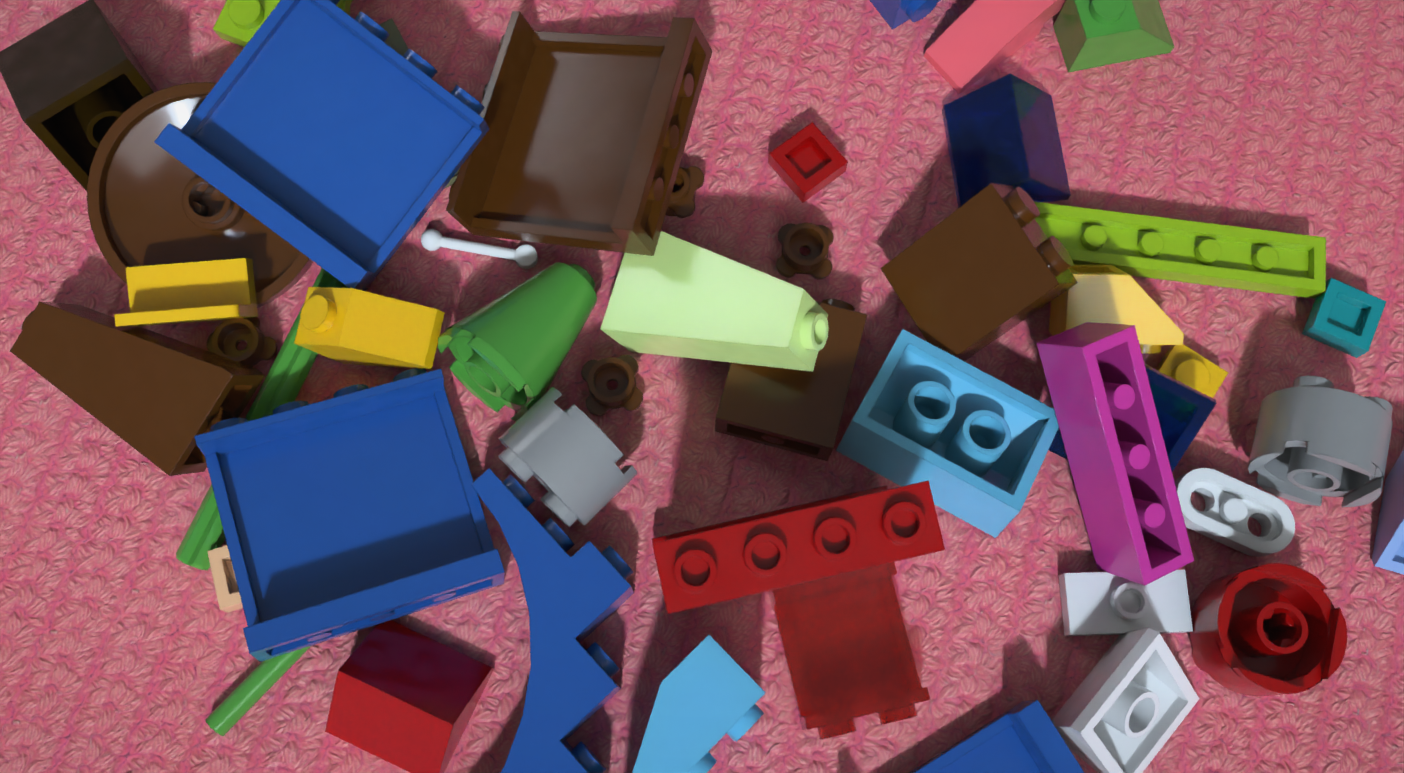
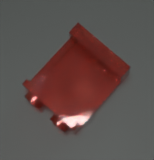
M894 562L768 591L802 730L817 727L820 740L857 731L854 718L877 712L881 725L916 717L918 715L914 703L931 700L928 688H922L898 603L892 580L897 575Z

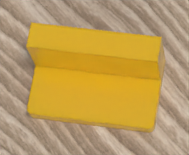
M249 258L125 267L130 313L114 314L115 327L258 317L253 261Z

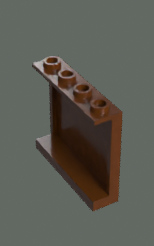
M512 11L506 32L499 43V53L490 80L483 90L482 105L485 108L480 116L486 121L489 131L460 167L456 181L450 188L446 211L472 235L654 256L712 55V49L695 18L673 17L667 37L539 32L533 30L520 11Z

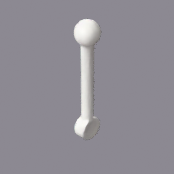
M428 229L421 236L422 246L429 251H436L443 247L516 261L517 265L522 269H531L538 261L537 252L531 245H521L517 249L445 237L435 229Z

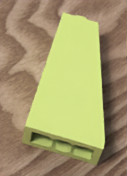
M661 231L654 256L624 253L600 330L630 352L813 372L818 352L826 344L829 327L828 314L805 289Z

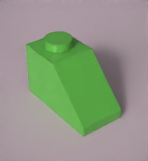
M1066 0L1053 25L1068 73L1171 53L1174 49V44L1158 0Z

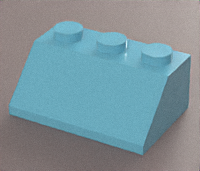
M902 329L836 451L900 486L929 481L934 505L996 538L1021 511L1059 425L1053 408Z

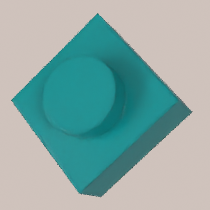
M1330 278L1326 281V291L1315 298L1302 334L1358 358L1369 351L1386 301Z

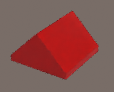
M393 620L377 624L338 670L325 732L410 773H444L494 668Z

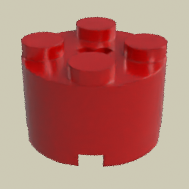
M1268 563L1213 580L1200 593L1191 612L1193 631L1190 632V640L1193 647L1192 657L1200 670L1208 673L1216 682L1236 693L1248 696L1296 694L1309 690L1323 679H1328L1339 668L1347 647L1346 621L1340 607L1334 608L1331 600L1323 591L1327 587L1310 572L1282 563Z

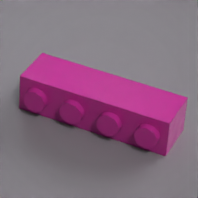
M1085 322L1037 342L1097 569L1142 585H1147L1193 562L1194 557L1135 325Z

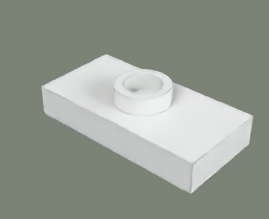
M1175 570L1147 585H1142L1108 572L1063 573L1058 575L1064 636L1121 635L1148 627L1160 634L1193 631L1185 570Z

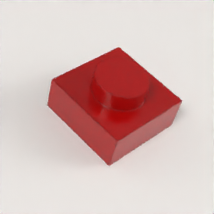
M813 122L771 151L768 157V164L802 203L846 172L848 161Z

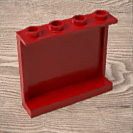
M929 481L888 489L887 485L652 538L668 614L945 550Z

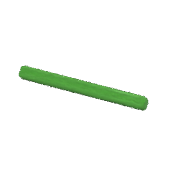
M323 268L312 286L348 288ZM301 310L245 417L248 421L273 415V410L278 406L295 401L318 355L316 352L294 344ZM212 484L176 552V558L179 561L200 570H208L210 568L207 551L221 547L225 540Z

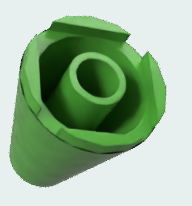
M556 262L447 328L438 337L437 347L441 354L449 347L456 358L449 366L450 370L474 396L496 412L504 405L516 410L517 412L511 420L517 421L547 392L597 303V296L594 291L595 282L591 275L581 266Z

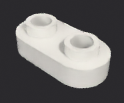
M1210 468L1194 469L1175 481L1185 526L1188 529L1246 555L1255 557L1279 552L1287 547L1293 539L1295 520L1291 510L1282 500L1267 492ZM1192 492L1198 493L1204 498V511H1199L1192 505ZM1249 517L1256 519L1260 523L1261 535L1259 537L1249 531L1247 525Z

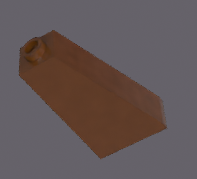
M39 302L35 310L25 318L22 324V331L10 350L15 356L169 476L205 472L207 468L205 456L196 445L194 436L211 432L210 428L220 421L239 418L265 377L256 368L140 326L115 327L114 317L76 304Z

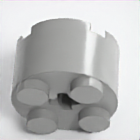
M1309 375L1300 376L1294 380L1293 387L1277 390L1267 395L1261 402L1248 465L1249 473L1258 472L1256 483L1274 495L1290 501L1321 506L1322 497L1327 496L1343 497L1342 507H1356L1369 504L1378 499L1382 493L1393 425L1391 418L1393 407L1382 398L1363 397L1352 392L1335 389L1333 383L1326 378Z
M551 387L498 438L506 447L498 457L522 482H526L533 476L548 491L540 500L564 524L570 527L578 520L585 526L637 475V471L632 465L624 466L620 470L615 463L624 454L575 404L565 411L558 407L554 402L562 393Z

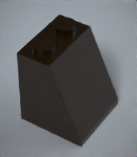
M94 0L84 2L0 51V72L22 120L87 191L90 167L104 135L121 114L144 97L157 92L158 89L125 40Z

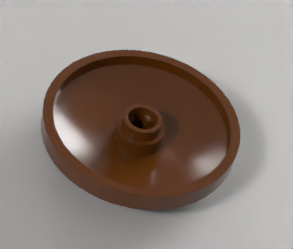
M195 82L180 84L161 89L144 97L121 114L111 125L95 152L88 177L87 206L91 228L95 240L111 268L127 284L125 267L249 258L253 261L257 308L272 302L286 293L303 277L314 261L154 142L168 123L182 129L216 83Z

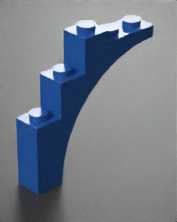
M489 468L471 486L498 521L518 564L530 620L531 667L523 716L505 765L500 773H604L606 771L605 766L582 741L573 748L566 740L621 689L611 678L620 670L615 662L596 642L587 649H585L581 642L634 594L631 585L626 581L633 571L610 545L600 553L588 541L570 557L566 552L575 544L551 518L541 525L526 509L535 500L511 474L501 481Z

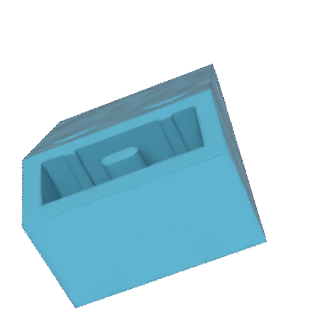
M710 635L661 682L632 773H707L717 762L708 751L726 733L734 742H737L764 714L755 703L766 692Z

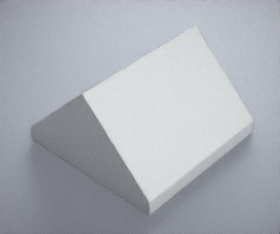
M1148 627L1119 635L1051 721L1067 746L1096 772L1143 773L1200 698L1161 634Z

